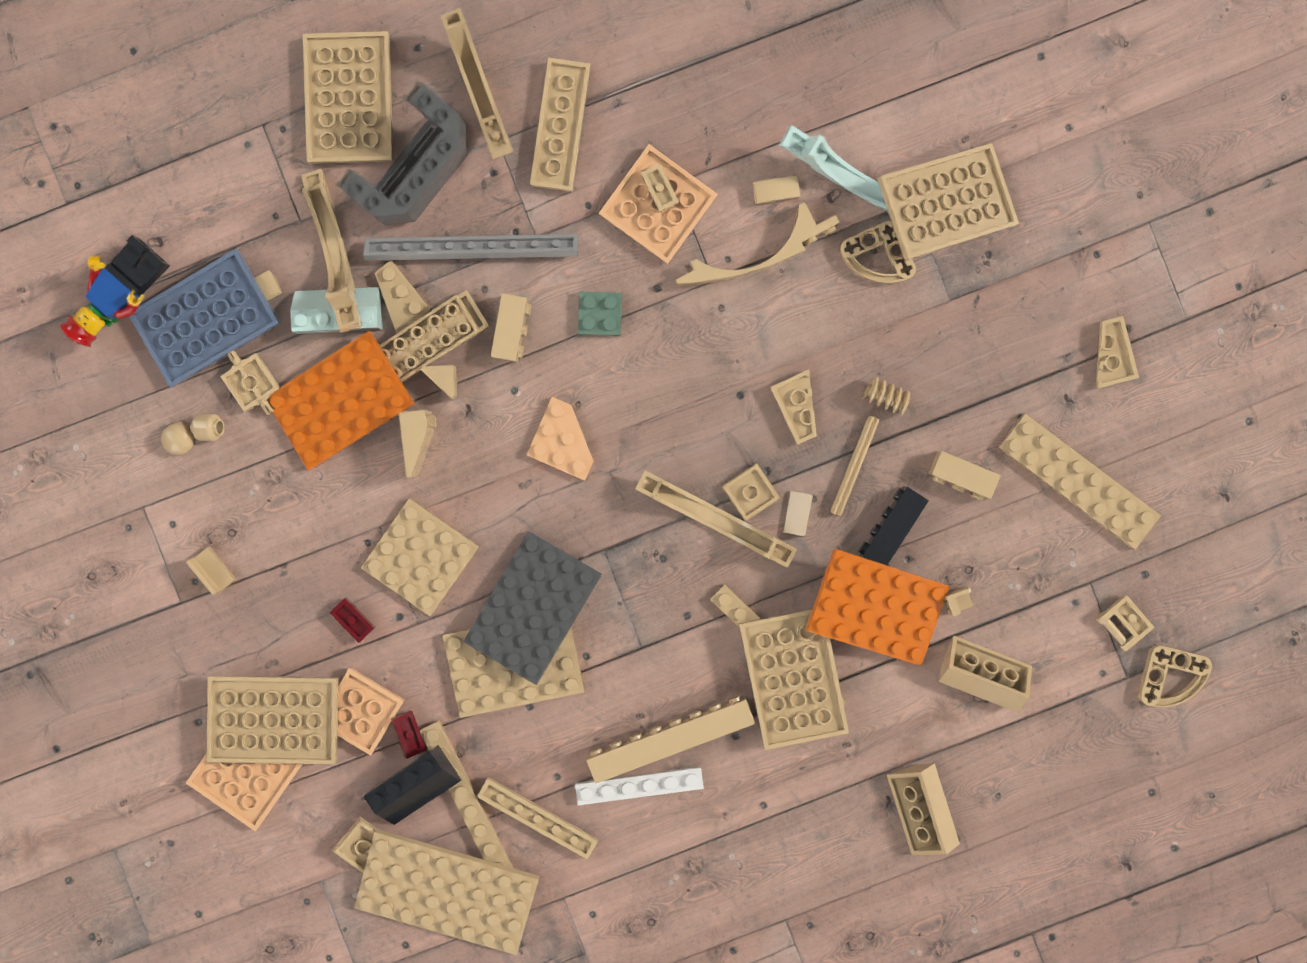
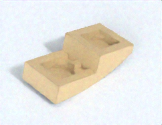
M797 176L774 178L752 183L755 204L774 203L778 200L801 197Z

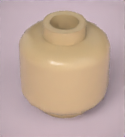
M198 414L190 424L193 436L199 441H216L221 437L225 429L224 422L216 414Z

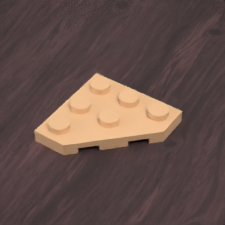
M552 397L527 456L582 480H586L594 461L573 407Z

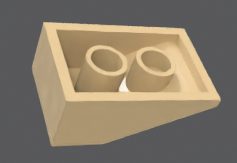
M428 410L399 413L406 478L418 477L434 434V428L437 427L435 415H432V411Z

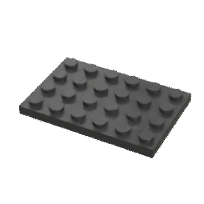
M528 531L463 642L537 685L602 574Z

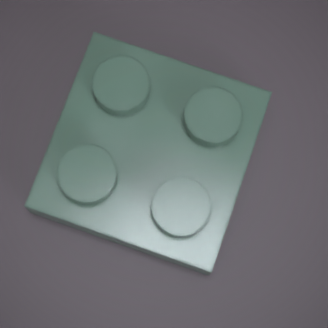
M579 291L578 335L621 336L622 293Z

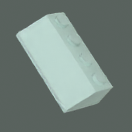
M380 287L355 288V298L362 327L349 331L382 330ZM327 290L295 291L291 306L292 332L297 334L340 332L335 311L325 296Z

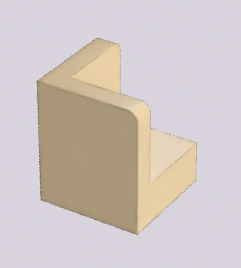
M965 586L948 592L945 595L944 602L949 615L954 617L961 614L962 610L973 607L969 595L971 592L969 587Z

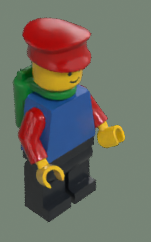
M131 235L126 241L128 243L106 267L103 262H99L100 256H90L87 263L90 273L86 298L91 303L88 304V307H81L73 317L69 315L67 321L61 323V330L69 339L80 345L91 347V343L97 339L96 335L105 324L107 327H110L113 323H117L119 319L136 313L140 302L144 298L143 294L170 267L163 258L153 252L154 250L140 238Z

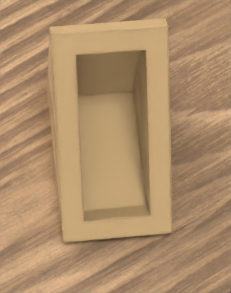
M423 366L420 369L451 399L455 400L457 397L456 366Z

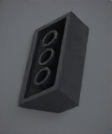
M437 745L372 788L363 797L375 815L395 825L459 783L462 779L439 745Z

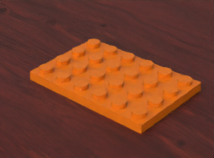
M367 331L280 387L268 399V402L274 409L273 414L308 471L395 418L400 412H404L415 405L371 331Z
M834 548L805 630L921 666L943 607L945 595H947L950 586Z

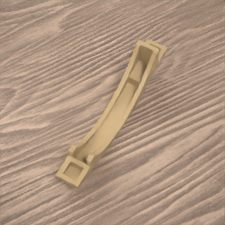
M318 169L302 174L303 194L313 216L327 266L328 290L325 293L326 299L335 311L338 329L341 333L362 327L355 298L356 290L323 170Z
M804 202L797 208L796 221L789 240L772 258L757 266L741 270L719 269L696 259L690 264L693 271L676 279L675 283L677 286L700 285L736 279L769 269L805 252L804 243L808 246L818 240L817 236L823 233L825 236L836 231L835 227L840 222L837 216L834 215L816 224Z
M646 470L635 490L787 568L797 551L795 547Z

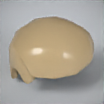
M183 421L173 422L163 430L161 443L167 452L173 455H183L191 450L194 446V436L190 430V424Z

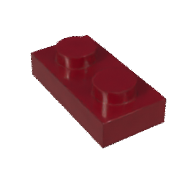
M344 598L330 612L358 643L376 628L347 598Z
M409 710L391 718L406 759L426 751L413 711Z

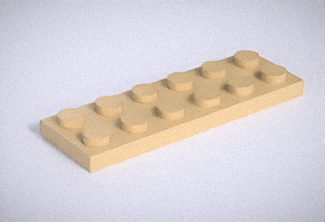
M548 58L530 186L573 192L591 69L590 63Z

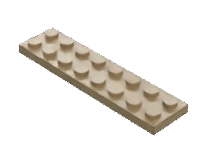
M1027 414L1021 416L998 447L1132 549L1136 550L1161 517L1155 510Z

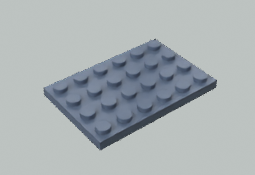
M238 249L232 250L140 305L136 313L129 316L169 387L177 386L226 357L231 351H236L281 324Z

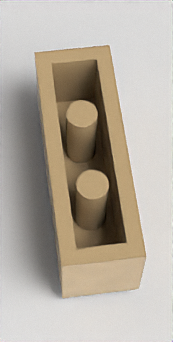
M502 293L491 352L492 358L518 363L519 358H523L524 346L521 345L522 337L526 338L528 325H525L526 316L530 317L532 308L528 298Z
M937 451L928 475L933 476L932 481L942 485L945 482L953 485L952 489L964 493L965 490L972 493L971 497L984 501L985 498L992 499L1001 477L999 474L943 451Z

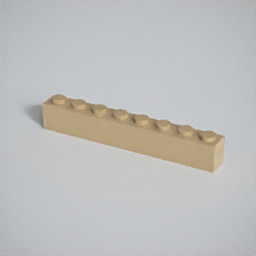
M740 695L732 697L728 700L729 703L723 705L720 703L713 704L708 707L709 710L702 713L700 710L689 714V718L683 720L676 718L671 720L668 726L662 728L661 725L649 729V733L644 735L636 733L630 736L628 741H615L609 744L610 747L607 749L597 748L590 751L586 761L595 784L755 724L745 696L742 698Z

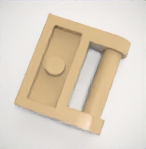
M1125 594L1106 611L1096 617L1099 624H1103L1119 642V647L1124 652L1133 647L1155 628ZM1114 615L1132 636L1126 639L1110 618Z

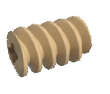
M874 377L868 383L862 400L869 396L870 404L876 399L877 407L885 403L884 410L892 406V413L894 414L899 409L901 410L900 417H902L909 404L910 391L906 390L902 394L901 387L894 391V384L891 383L886 387L887 382L885 380L878 384L879 378Z

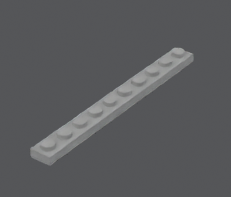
M578 234L365 238L363 256L365 261L578 256Z

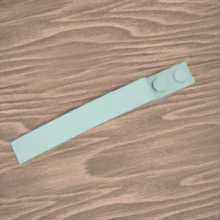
M794 126L788 127L779 144L780 147L809 164L811 169L888 212L878 181L868 177L841 159L829 147L825 138L821 135L809 137Z

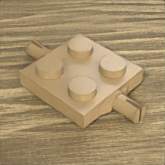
M235 351L228 353L227 356L234 365L220 377L242 410L248 412L255 406L261 405L266 415L271 414V412L273 413L274 409L268 402L271 394L280 389V386L259 354L255 353L247 359L240 360Z

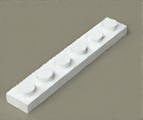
M701 766L614 777L595 784L594 780L575 783L578 805L704 789Z

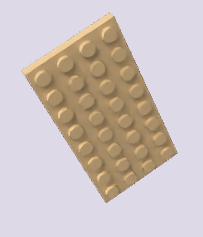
M376 829L354 908L517 955L540 876Z

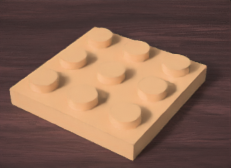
M350 667L338 686L337 736L371 756L392 723L391 718L396 716L405 699Z

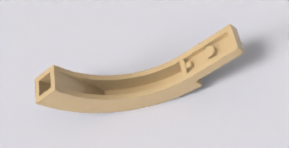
M461 8L440 15L492 158L495 159L512 153L510 141L488 86Z

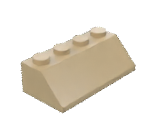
M953 636L941 664L939 682L1019 712L1030 697L1032 666Z
M935 763L917 764L887 774L912 855H944L960 845Z

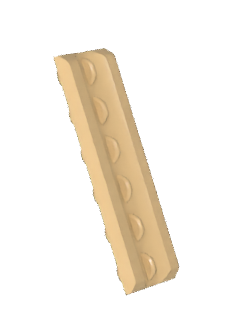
M455 295L382 343L380 347L403 383L420 372L423 366L431 365L477 335L480 331L458 295Z

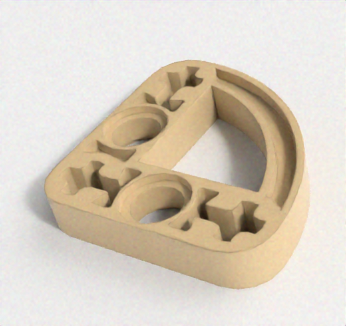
M892 221L883 222L842 242L839 252L844 262L853 272L868 281L880 284H895L910 279L916 273L913 259L903 261L905 267L911 268L908 276L900 271L903 268L902 263L896 264V261L901 260L904 256L903 253L901 256H894L891 253V248L894 245H899V242L896 240L888 245L887 242L891 239L888 234H883L885 226H887L888 229H893L891 233L892 239L897 237ZM869 234L874 237L875 241L872 246L864 244L863 237ZM858 238L860 247L855 248L852 251L853 254L845 252L846 244L853 246L857 244L855 239ZM883 245L895 274H881L871 271L861 265L855 257Z
M1162 645L1152 646L1148 652L1138 691L1139 700L1151 707H1171L1186 702L1195 696L1208 680L1212 670L1210 659L1202 655ZM1161 651V653L1170 656L1169 659L1160 657L1158 660V657L1155 656L1156 652ZM1179 654L1185 656V662L1181 666H1177L1175 663V658ZM1191 661L1202 662L1205 664V667L1199 668L1191 665ZM1168 667L1196 674L1193 680L1181 691L1170 696L1161 697ZM1154 669L1158 670L1159 678L1156 681H1151L1149 678L1150 672ZM1147 683L1157 686L1156 688L1147 686ZM1145 693L1153 694V698H1146Z

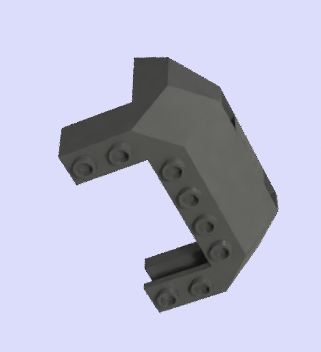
M419 81L415 83V87L404 99L428 120L375 187L351 168H348L343 178L336 183L337 187L384 225L415 222L468 156L466 125L464 121L443 99L425 83Z

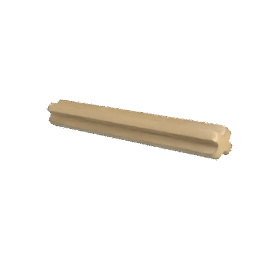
M869 416L867 418L830 510L832 514L841 516L878 426L879 419Z

